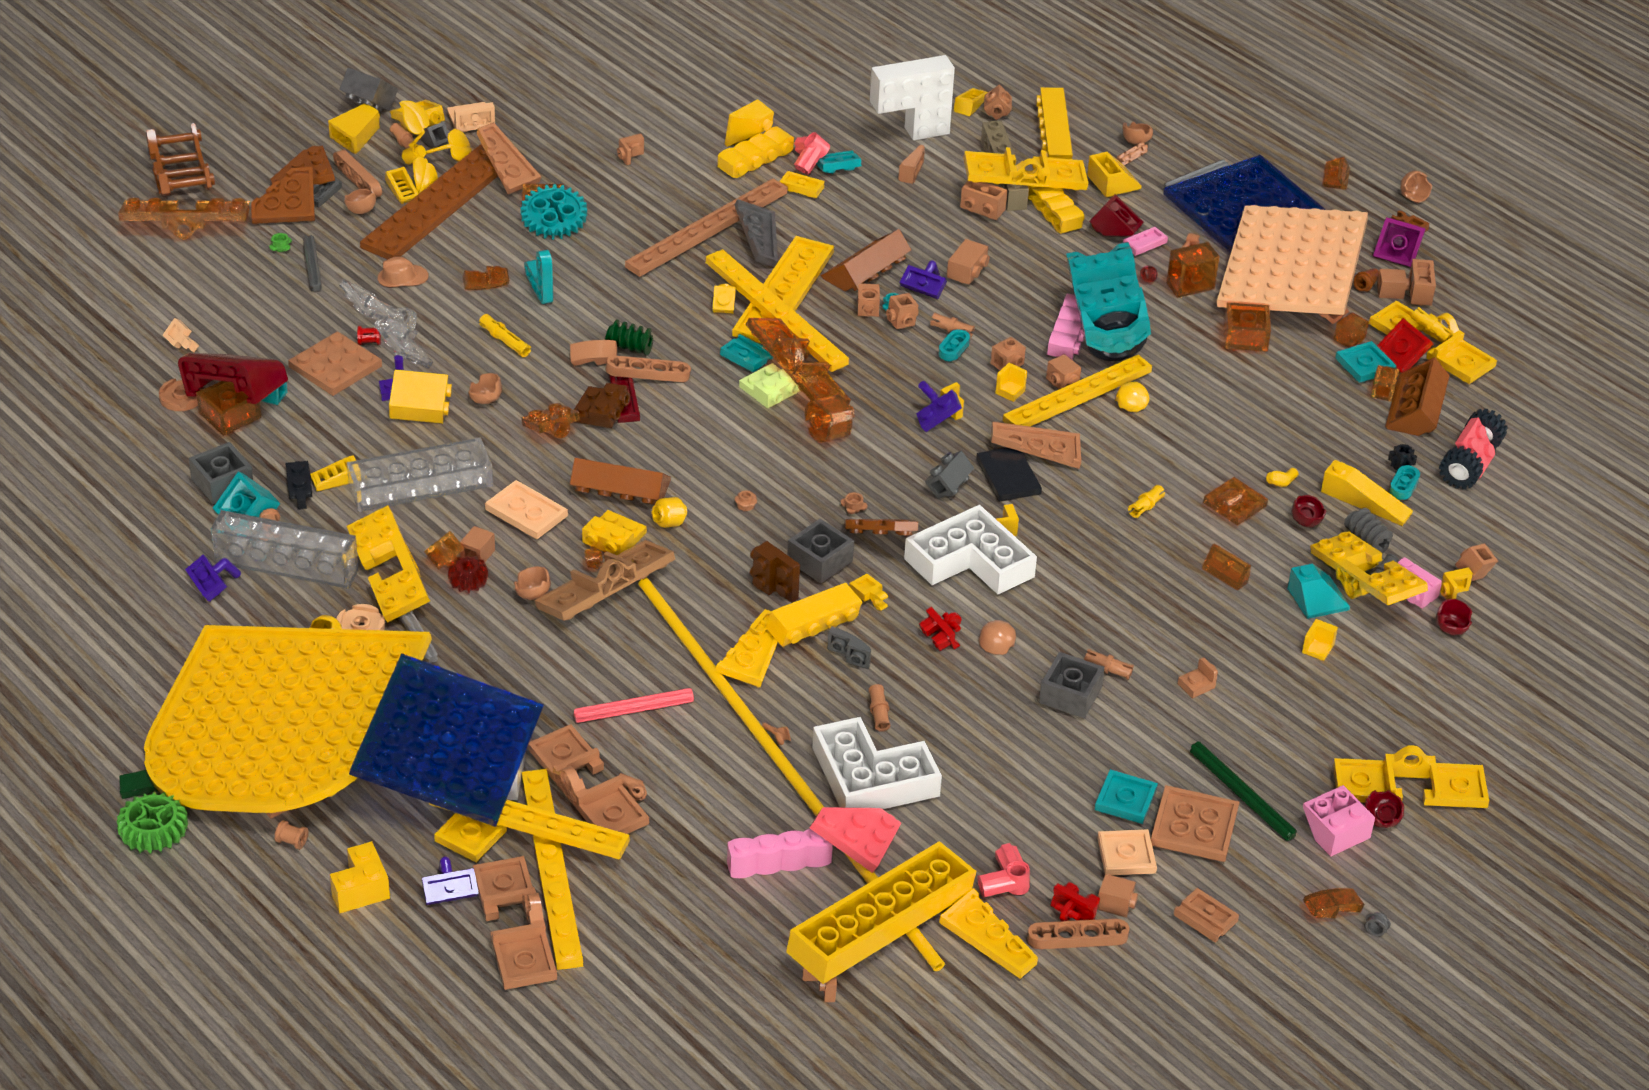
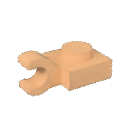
M174 318L163 336L174 347L179 349L183 346L185 349L189 348L195 353L199 347L194 340L188 337L192 331L181 320Z

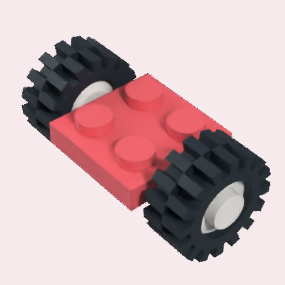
M1484 408L1483 412L1481 409H1478L1472 413L1466 422L1461 435L1455 442L1456 447L1448 450L1439 465V469H1441L1439 472L1440 476L1444 475L1442 479L1450 481L1448 485L1452 486V484H1455L1457 489L1461 486L1462 490L1467 487L1471 488L1483 475L1495 455V449L1499 447L1507 434L1506 430L1508 427L1505 425L1506 421L1505 419L1500 420L1502 417L1500 414L1494 415L1496 411L1492 410L1489 413L1486 408Z

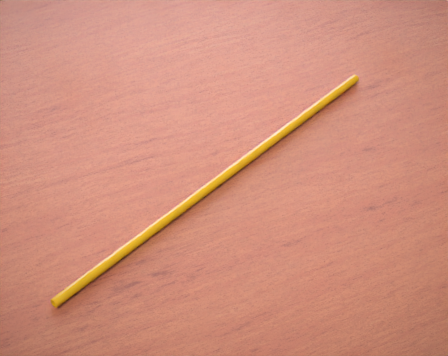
M648 578L641 579L638 583L640 588L813 814L817 816L824 807L725 677L720 673L714 672L715 664ZM845 854L867 884L878 878L875 872H870ZM917 927L906 933L934 971H939L944 967V961Z

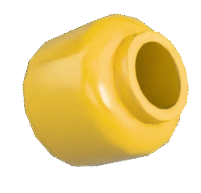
M678 497L661 498L656 501L652 508V518L662 528L680 526L687 516V507Z

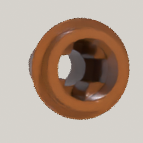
M1372 268L1358 272L1353 281L1355 288L1359 291H1369L1378 280L1379 270Z

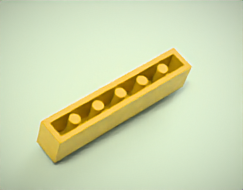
M1040 87V95H1036V107H1038L1037 118H1039L1040 140H1042L1041 150H1045L1048 158L1072 159L1073 153L1064 88Z

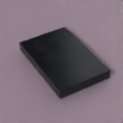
M1002 448L977 453L976 460L999 502L1041 494L1042 487L1021 451Z

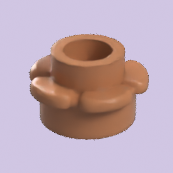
M748 490L741 491L735 497V503H737V507L740 510L750 511L757 503L756 495Z

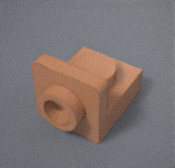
M641 133L619 139L617 154L619 159H622L626 165H631V157L644 154V137Z
M1203 657L1199 659L1197 669L1178 678V685L1193 699L1215 688L1218 670Z

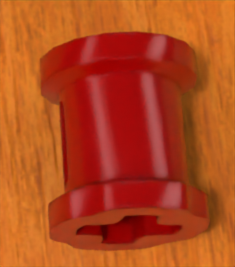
M376 325L375 328H362V326H358V345L363 343L381 345L380 325Z

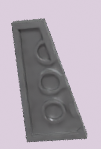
M737 199L734 206L755 261L763 265L775 267L778 262L775 212Z

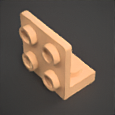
M480 102L447 108L454 128L462 132L476 130L479 127L495 123V107L493 102Z

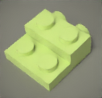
M771 363L739 380V387L766 408H770L800 392L801 377L788 367L781 370Z

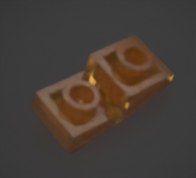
M486 266L485 272L464 270L463 273L465 290L493 289L507 285L510 281L507 268L500 266Z
M1351 888L1322 890L1306 895L1303 898L1310 913L1317 918H1336L1339 910L1342 912L1361 913L1365 905L1354 889Z

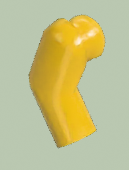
M1290 468L1286 473L1272 471L1266 475V481L1269 484L1286 487L1298 477L1299 473L1295 468Z

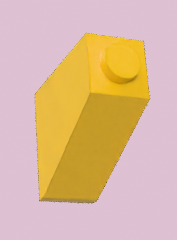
M362 104L328 120L330 138L353 154L358 153L380 128L379 111L370 105Z

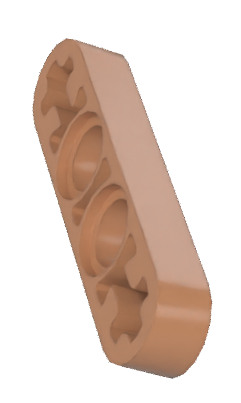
M343 149L333 154L337 168L359 189H373L376 198L382 195V188L379 182L346 150Z
M610 356L607 358L605 370L608 374L618 377L686 382L689 380L691 367L689 364L680 361Z
M1121 919L1034 923L1028 929L1027 942L1035 949L1122 945L1128 940L1129 925ZM1093 930L1096 931L1098 935L1091 937L1086 935L1085 931ZM1067 931L1072 936L1070 938H1063L1058 933Z

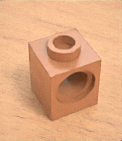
M858 284V316L879 317V284Z

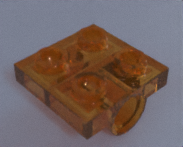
M554 403L549 405L548 409L542 411L532 410L528 412L527 416L521 417L523 426L538 433L546 432L551 436L561 439L569 434L570 423L579 421L580 416L578 411L561 405V403ZM559 422V428L554 432V426Z
M1233 477L1205 495L1203 503L1238 526L1265 508L1268 499Z

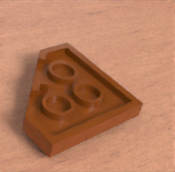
M323 145L312 146L303 150L271 178V183L273 184L277 180L283 179L286 176V172L291 168L313 167L314 185L335 181L334 173Z
M313 167L291 168L286 172V176L283 179L277 180L267 188L263 196L254 199L251 202L252 224L315 221Z
M844 519V528L849 529V533H863V530H872L874 534H888V531H895V534L913 535V531H918V521Z

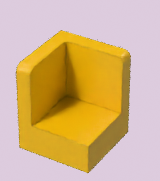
M1008 363L997 374L995 394L1014 402L1025 392L1027 371Z
M1013 504L1004 505L1003 517L996 520L1010 533L1017 536L1019 518Z
M1315 619L1305 636L1302 653L1324 661L1335 644L1338 627Z

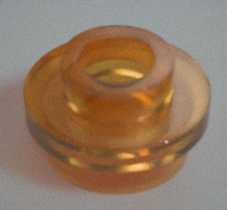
M591 546L590 549L585 550L587 567L599 569V564L603 563L601 550H597L596 546Z

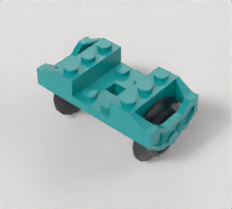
M1129 242L1118 244L1110 252L1086 256L1079 252L1066 253L1069 274L1089 351L1097 358L1106 361H1121L1134 356L1147 342L1151 329L1142 287L1138 283L1135 260Z

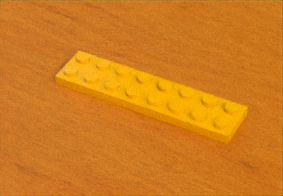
M795 236L763 284L796 311L833 255L834 246ZM750 303L732 329V336L738 337L741 334L756 343L772 347L783 330Z

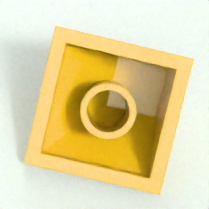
M757 99L729 114L724 145L728 147L769 130L773 125L774 112Z

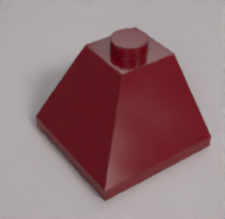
M1116 194L1089 221L1093 229L1104 236H1132L1144 223Z

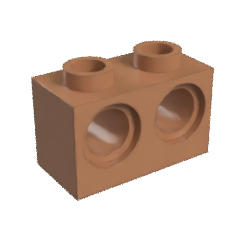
M1412 259L1409 273L1410 302L1420 306H1432L1436 288L1433 260Z

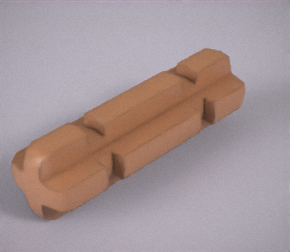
M1141 142L1118 155L1117 160L1125 166L1147 153L1148 145Z

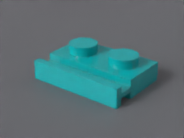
M853 150L826 154L816 163L825 173H834L839 169L854 170L855 167L862 166L861 158Z
M741 334L738 335L737 339H732L720 348L721 356L753 373L765 365L768 359L772 360L774 351Z

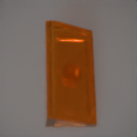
M1345 156L1326 162L1323 179L1324 187L1347 189L1350 167Z
M1214 543L1203 563L1202 569L1232 588L1240 590L1249 581L1251 565Z

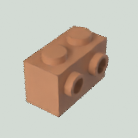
M967 181L962 187L960 208L997 220L1006 210L1007 190L986 182L975 183Z
M965 239L948 260L947 278L970 285L974 278H978L982 268L986 267L989 263L988 246Z

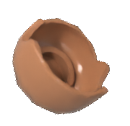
M1124 122L1123 136L1130 144L1146 143L1152 138L1153 129L1148 124H1136L1135 122H1132L1127 127V124Z
M1416 170L1408 172L1401 180L1400 190L1403 197L1417 203L1425 201L1430 196L1432 184L1428 182L1427 175Z
M358 189L349 195H345L344 202L352 213L365 214L375 206L376 196L373 189Z
M494 373L480 375L477 384L471 382L470 390L468 391L469 397L478 404H490L496 401L502 393L501 379L498 374Z
M535 566L520 571L518 573V581L514 582L517 595L528 600H536L545 595L551 586L548 570L545 567Z
M1002 620L990 621L983 626L980 632L979 645L986 652L1004 655L1011 646L1014 647L1016 631L1008 622Z

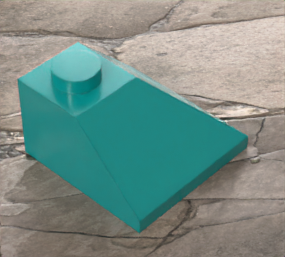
M238 471L213 509L236 534H241L262 525L259 521L261 512L271 508L277 509L281 503L267 489Z
M1313 563L1291 568L1287 589L1307 619L1350 610L1349 604L1332 578Z

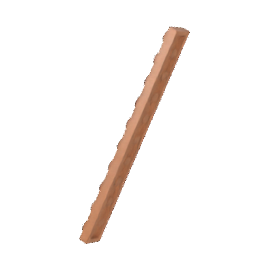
M773 178L737 199L763 208L787 194V186ZM737 199L626 260L625 268L640 277L740 221L734 206Z

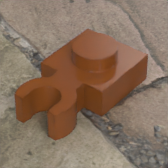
M1400 210L1397 212V216L1392 215L1391 217L1394 220L1426 228L1425 232L1429 229L1430 223L1414 215L1408 217L1405 212Z

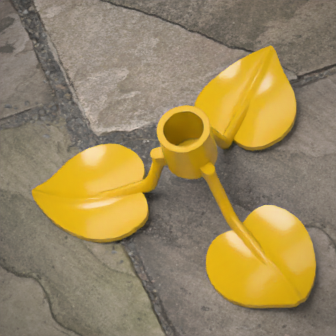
M401 101L399 104L402 108L404 123L412 134L418 135L413 142L409 143V148L402 151V159L408 165L413 164L416 189L418 193H421L438 179L435 167L428 163V160L424 158L425 155L450 148L453 159L460 161L472 149L466 135L458 129H453L448 133L449 144L427 151L422 145H417L416 143L425 133L424 128H427L429 125L428 116L419 104L413 101Z

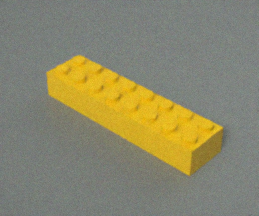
M939 841L792 928L786 953L824 984L956 903L972 889L976 870Z

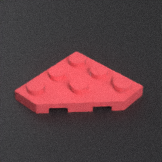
M823 807L812 822L810 829L873 873L880 864L901 822L881 808Z

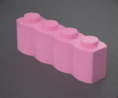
M1067 293L1049 339L1047 355L1059 357L1065 354L1073 360L1075 354L1079 355L1081 342L1084 341L1085 336L1075 295Z
M811 829L804 832L787 831L780 835L765 834L754 839L737 838L727 843V865L730 877L747 878L754 874L768 875L780 870L796 871L806 866L823 867L832 863V844Z

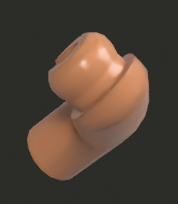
M620 773L619 775L623 778L624 788L629 790L634 800L641 801L645 799L647 790L643 781Z

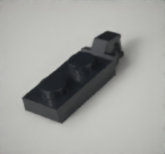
M308 461L285 463L289 499H297L298 510L307 509L306 498L313 497Z

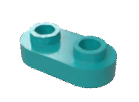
M960 329L951 331L939 345V357L948 362L958 359L970 344V334Z
M1401 466L1391 482L1390 494L1398 500L1410 498L1419 482L1420 471L1413 466Z

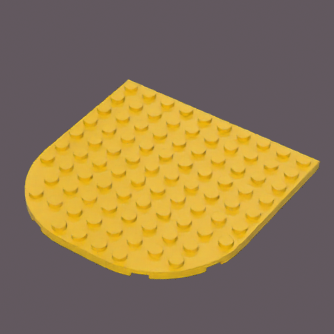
M204 625L146 737L144 764L152 783L161 794L165 792L167 797L174 795L173 800H180L179 802L182 806L208 811L276 813L304 807L335 795L361 776L383 749L431 643L430 632Z

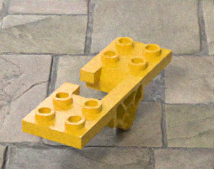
M1008 147L1005 148L1004 154L965 151L963 156L967 180L975 183L988 182L993 184H1013L1072 190H1087L1089 184L1083 160L1048 158L1045 150H1041L1039 157L1033 156V158L1022 160L1017 165H1015L1016 157L1011 155V150ZM1032 164L1034 170L1027 171L1025 167Z
M1397 300L1369 319L1371 326L1387 335L1404 318L1420 332L1423 331L1442 344L1429 350L1426 359L1430 360L1435 357L1446 371L1468 384H1471L1496 367L1497 360L1463 340L1465 333L1458 329L1455 319L1449 313L1437 316L1440 323H1442V319L1445 320L1448 324V329L1453 331L1452 336L1445 342L1431 332L1425 331L1426 328L1411 318L1414 310Z
M389 505L347 525L365 570H369L395 556L398 557L403 568L402 571L382 580L379 573L368 577L387 623L430 602L420 578L419 568L404 541Z
M1350 531L1342 532L1338 536L1322 539L1318 543L1310 545L1311 554L1336 570V578L1341 581L1347 596L1351 599L1370 593L1386 605H1391L1428 591L1426 581L1394 560L1384 564L1383 572L1371 575L1364 572L1374 568L1379 564L1378 562L1382 561V552Z
M1414 745L1403 747L1394 754H1385L1384 761L1334 758L1333 770L1336 788L1344 785L1363 803H1365L1366 798L1374 790L1377 792L1390 790L1403 800L1402 788H1396L1394 777L1431 779L1432 790L1424 789L1423 792L1424 805L1488 808L1489 805L1483 765L1436 763L1435 756H1427L1418 746ZM1409 755L1418 756L1416 759L1413 760L1405 759Z

